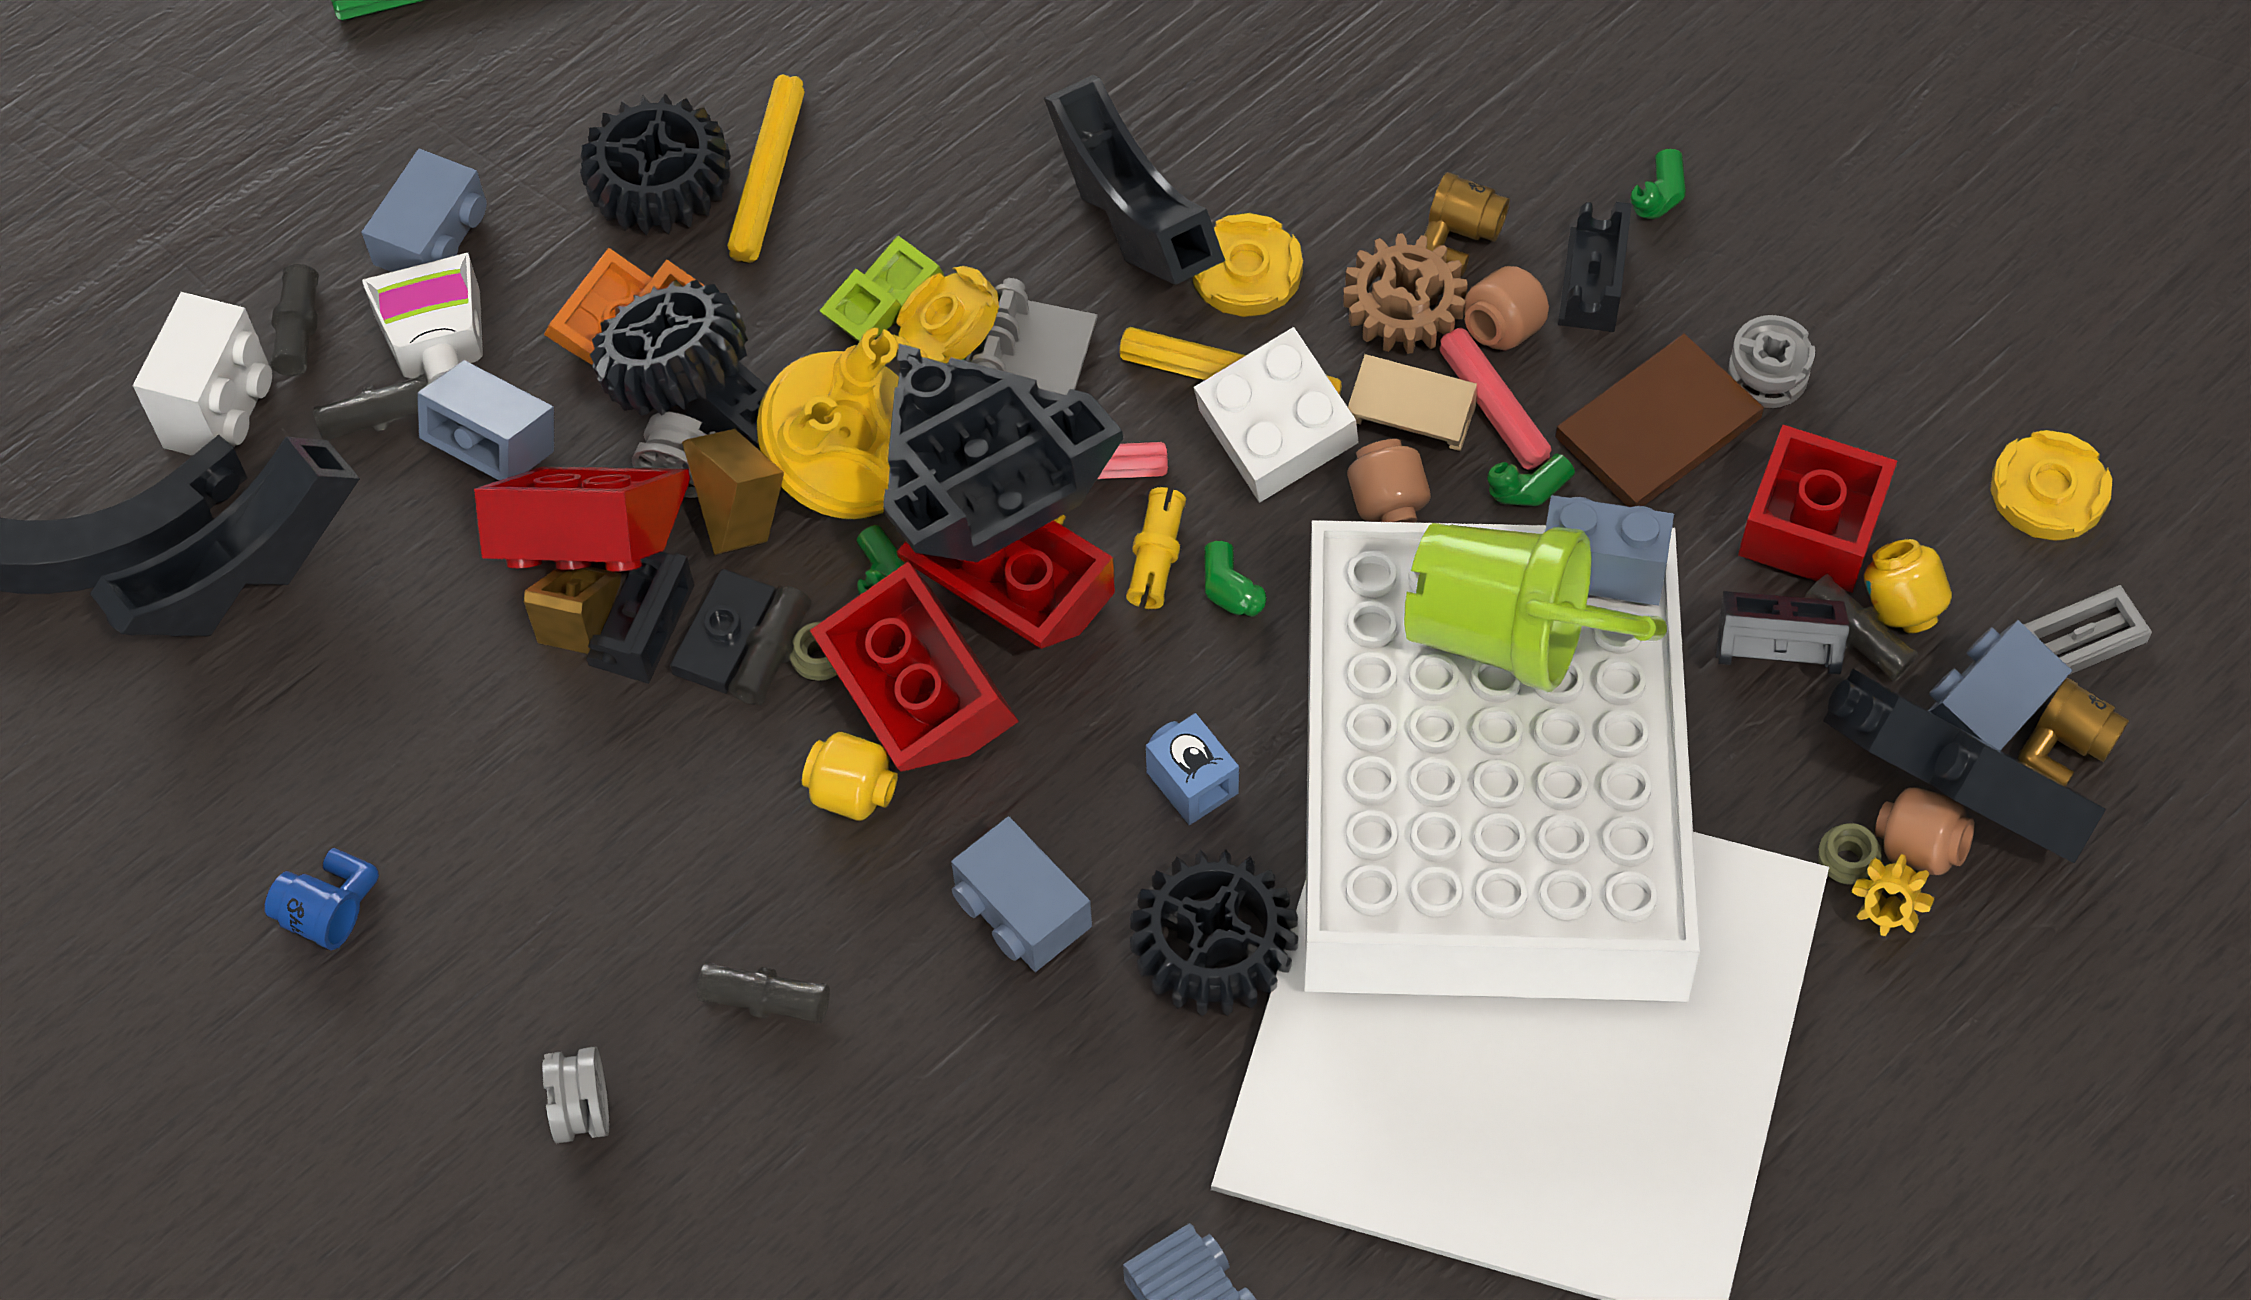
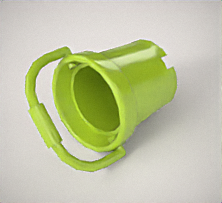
M1432 523L1421 538L1411 571L1420 573L1416 593L1407 592L1405 600L1404 627L1406 638L1409 641L1425 644L1427 647L1440 649L1513 672L1514 676L1522 684L1546 692L1553 691L1562 683L1576 650L1582 626L1633 635L1640 641H1657L1665 636L1667 625L1659 616H1639L1587 605L1592 560L1590 540L1583 530L1553 527L1543 534Z

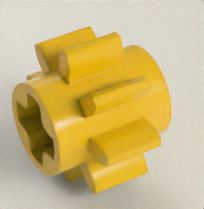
M1903 854L1898 857L1896 863L1886 866L1876 857L1873 858L1867 868L1868 875L1872 880L1865 878L1857 879L1852 889V893L1865 898V903L1861 907L1857 918L1864 920L1870 917L1873 922L1880 925L1882 936H1886L1891 927L1903 925L1910 933L1914 932L1919 923L1918 915L1914 910L1929 912L1934 902V897L1921 893V888L1925 884L1929 872L1924 870L1916 873L1911 867L1906 865V856ZM1884 888L1890 895L1900 891L1905 896L1903 901L1901 902L1897 896H1891L1886 899L1882 895Z

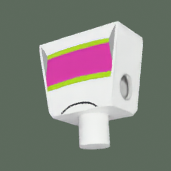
M468 253L362 280L375 318L404 377L415 378L426 375L429 385L463 360L473 363L483 356L480 290Z

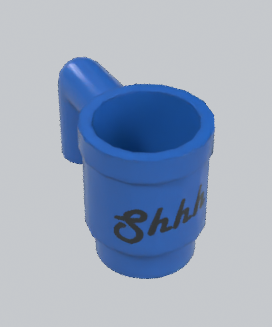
M332 848L327 853L323 862V869L346 879L340 888L307 874L299 876L286 871L276 878L265 901L266 915L277 920L280 927L316 942L317 945L329 950L339 948L346 941L357 921L361 900L375 885L379 877L376 866L336 848Z

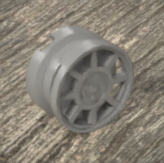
M1777 315L1760 316L1745 323L1736 334L1729 361L1728 374L1764 408L1783 407L1796 401L1804 393L1814 362L1815 346H1812L1808 339V331L1796 321ZM1748 385L1754 390L1759 391V396L1749 392L1745 386ZM1780 393L1782 397L1765 398V394Z
M666 412L664 415L660 413L653 415L644 431L646 443L640 442L632 457L633 467L689 469V483L694 486L682 441L706 435L699 430L702 422L673 412ZM687 487L684 497H698L695 487Z
M595 1046L579 1049L577 1056L565 1057L562 1052L544 1054L545 1060L542 1063L544 1089H547L548 1104H546V1110L554 1142L556 1144L570 1142L574 1140L575 1134L589 1132L592 1138L608 1136L609 1110L607 1090L598 1048Z

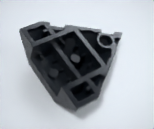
M899 344L897 360L899 378L898 387H895L888 453L890 471L888 489H885L884 512L915 553L979 562L1080 506L1124 439L1123 432L1091 394L1070 389L1067 395L1038 388L1037 380L952 357L948 363L922 357L918 348Z

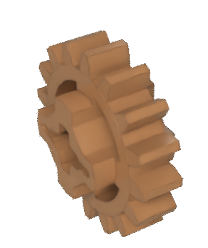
M1397 234L1395 246L1388 247L1382 239H1376L1374 255L1372 256L1368 252L1360 250L1356 257V267H1348L1346 270L1343 304L1344 307L1349 308L1350 325L1359 326L1364 324L1363 340L1366 342L1374 339L1377 335L1383 337V350L1388 352L1394 346L1395 341L1403 342L1407 354L1413 353L1415 341L1423 340L1430 349L1436 347L1437 331L1444 335L1451 333L1454 330L1455 319H1463L1466 302L1464 299L1467 295L1468 284L1466 279H1461V262L1455 260L1446 263L1447 247L1445 245L1437 247L1434 251L1428 250L1426 236L1421 235L1415 245H1407L1404 234ZM1379 276L1381 280L1372 283L1376 277ZM1372 283V291L1367 293L1369 286ZM1443 293V297L1439 305L1433 311H1431L1429 306L1436 304L1438 301V295Z

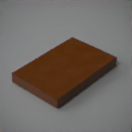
M1683 333L1559 424L1556 428L1555 437L1627 507L1645 506L1760 420L1764 407Z

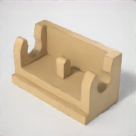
M1365 354L1348 409L1356 419V424L1361 425L1363 419L1447 441L1450 449L1461 451L1476 407L1477 384Z

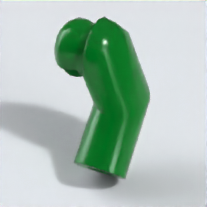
M1665 149L1655 155L1657 181H1646V188L1643 190L1638 184L1633 188L1630 200L1635 212L1639 216L1647 219L1660 218L1684 199L1686 188L1683 155L1679 150Z
M1554 454L1533 474H1521L1515 465H1508L1507 462H1502L1493 466L1488 472L1489 492L1495 500L1503 505L1539 506L1575 475V470L1570 461L1561 454Z
M879 525L866 528L859 534L856 540L858 546L872 564L870 570L866 571L865 581L858 579L857 591L859 595L906 563L898 558L897 548Z
M1224 541L1208 543L1204 549L1205 592L1208 599L1235 615L1245 614L1251 617L1258 615L1266 604L1265 590L1262 586L1253 584L1251 579L1234 571V547L1232 544Z

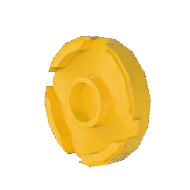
M1252 213L1229 215L1216 221L1214 230L1225 261L1192 277L1193 285L1203 300L1223 313L1242 317L1264 315L1285 305L1298 290L1303 273L1301 247L1295 236L1292 234L1291 237L1289 233L1282 229V224L1273 218Z
M967 266L954 267L953 269L957 273L946 277L940 272L927 278L910 294L899 311L896 323L901 328L899 336L894 334L898 349L899 344L918 348L922 357L943 363H948L951 357L960 360L965 359L983 342L994 325L999 310L998 292L978 269Z
M2044 430L2033 432L2031 437L2021 439L2020 441L2017 438L2005 447L1997 459L1992 472L1991 494L1997 510L2013 527L2035 538L2058 541L2079 537L2097 525L2111 500L2112 477L2108 467L2105 471L2103 464L2098 460L2100 454L2090 444L2068 433Z

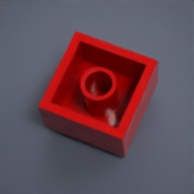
M1782 425L1748 516L1738 556L1853 593L1894 474L1897 460Z

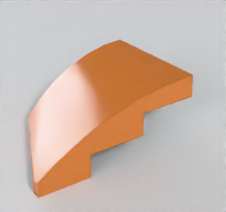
M608 248L550 322L544 335L574 355L593 364L590 356L594 350L592 339L602 332L601 322L606 319L615 318V308L617 306L626 307L632 303L633 295L642 297L651 293L654 285L660 290L668 288L673 281L677 280L684 287L690 281L696 279L667 259L652 278Z

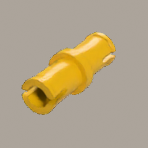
M1157 487L1149 492V502L1142 533L1135 536L1132 547L1136 560L1126 599L1131 604L1139 607L1141 597L1145 593L1146 585H1148L1149 591L1145 609H1158L1164 605V593L1171 563L1178 560L1180 544L1176 538L1182 511L1186 504V497L1179 491L1173 490L1171 501L1168 502L1165 511L1163 508L1168 490L1165 487Z

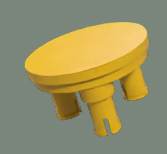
M872 328L863 334L857 345L848 347L845 351L815 353L792 362L777 375L762 398L757 416V436L761 452L784 472L781 487L798 502L821 514L842 519H860L884 512L885 489H888L890 471L888 453L895 387H898L899 376L885 366L896 356L898 350L894 336L885 329L876 340L874 338L878 335V328Z

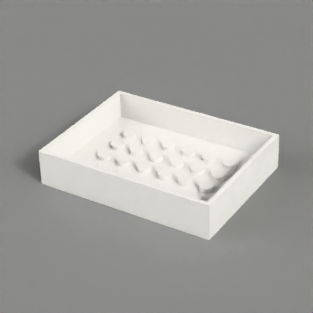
M1312 520L1309 586L1305 992L1688 1002L1700 954L1675 528H1672L1668 560L1659 606L1588 595L1587 605L1639 616H1659L1667 625L1665 636L1657 641H1640L1633 635L1582 626L1576 650L1562 683L1553 691L1546 692L1522 684L1514 676L1513 672L1440 649L1427 647L1425 644L1411 642L1406 638L1404 627L1406 593H1416L1420 574L1411 571L1421 538L1432 523ZM1439 523L1543 534L1546 525Z

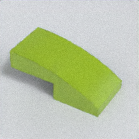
M897 236L865 274L855 269L819 311L857 342H860L863 334L872 328H878V335L876 336L878 337L884 329L887 330L896 323L901 307L919 285L933 275L940 272L944 275L938 264L900 236Z

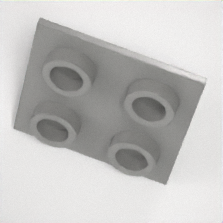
M1014 278L1005 279L1003 284L995 288L998 292L999 310L994 325L983 342L967 356L966 361L1037 380L1038 388L1067 395L1070 389H1076L1098 315L1029 301L1024 291V283Z

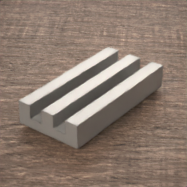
M2121 585L2024 624L2027 629L2040 639L2114 607H2118L2120 610L2118 614L2096 623H2089L2075 629L2070 634L2045 643L2055 655H2060L2124 627H2131L2059 657L2073 670L2070 674L2147 643L2152 633Z

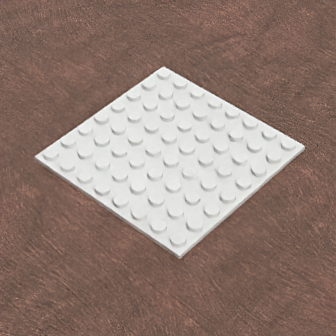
M1693 832L1700 954L1688 1002L1305 992V880L1296 910L1298 926L1290 929L1299 937L1298 949L1296 951L1284 950L1292 959V967L1288 973L1277 971V988L1271 992L1213 1178L1211 1190L1600 1300H1729L1829 867Z

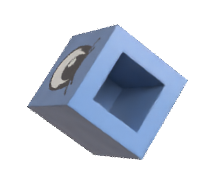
M1196 713L1180 723L1173 721L1162 726L1153 734L1149 743L1146 744L1147 774L1188 825H1191L1239 794V765Z

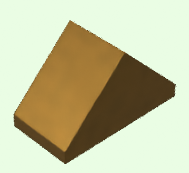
M736 429L682 441L714 554L717 555L767 542L784 472Z
M594 567L572 570L556 568L526 589L524 604L537 642L588 654L591 649L588 647L592 636L601 634L620 587L622 573Z

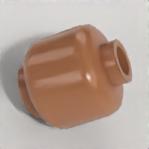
M1504 266L1495 270L1474 285L1465 297L1464 320L1469 333L1479 343L1495 350L1506 351L1518 346L1540 330L1548 318L1549 304L1541 283L1531 273L1519 267Z
M1399 439L1382 440L1359 449L1356 452L1358 459L1347 470V476L1359 516L1369 522L1415 523L1417 521L1415 512L1421 510L1431 498L1429 485L1418 451L1412 447L1402 446Z
M1907 788L1897 797L1894 803L1886 801L1883 804L1877 818L1875 833L1877 837L1884 839V851L1891 863H1896L1898 857L1903 854L1906 856V865L1913 870H1927L1931 875H1942L1953 865L1961 866L1964 863L1973 840L1974 820L1967 817L1963 804L1947 795L1921 788Z

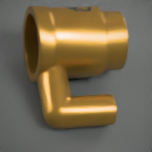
M1447 172L1437 188L1430 209L1428 226L1424 234L1427 237V249L1434 251L1437 247L1444 245L1449 231L1475 240L1482 237L1495 242L1503 228L1510 199L1495 194V190L1459 178L1458 175ZM1447 247L1446 263L1459 260L1462 264L1461 276H1463L1470 255Z
M2066 678L2020 751L2018 760L2067 785L2074 771L2048 757L2057 740L2083 756L2088 753L2104 762L2129 720L2114 712V706L2078 686V683Z

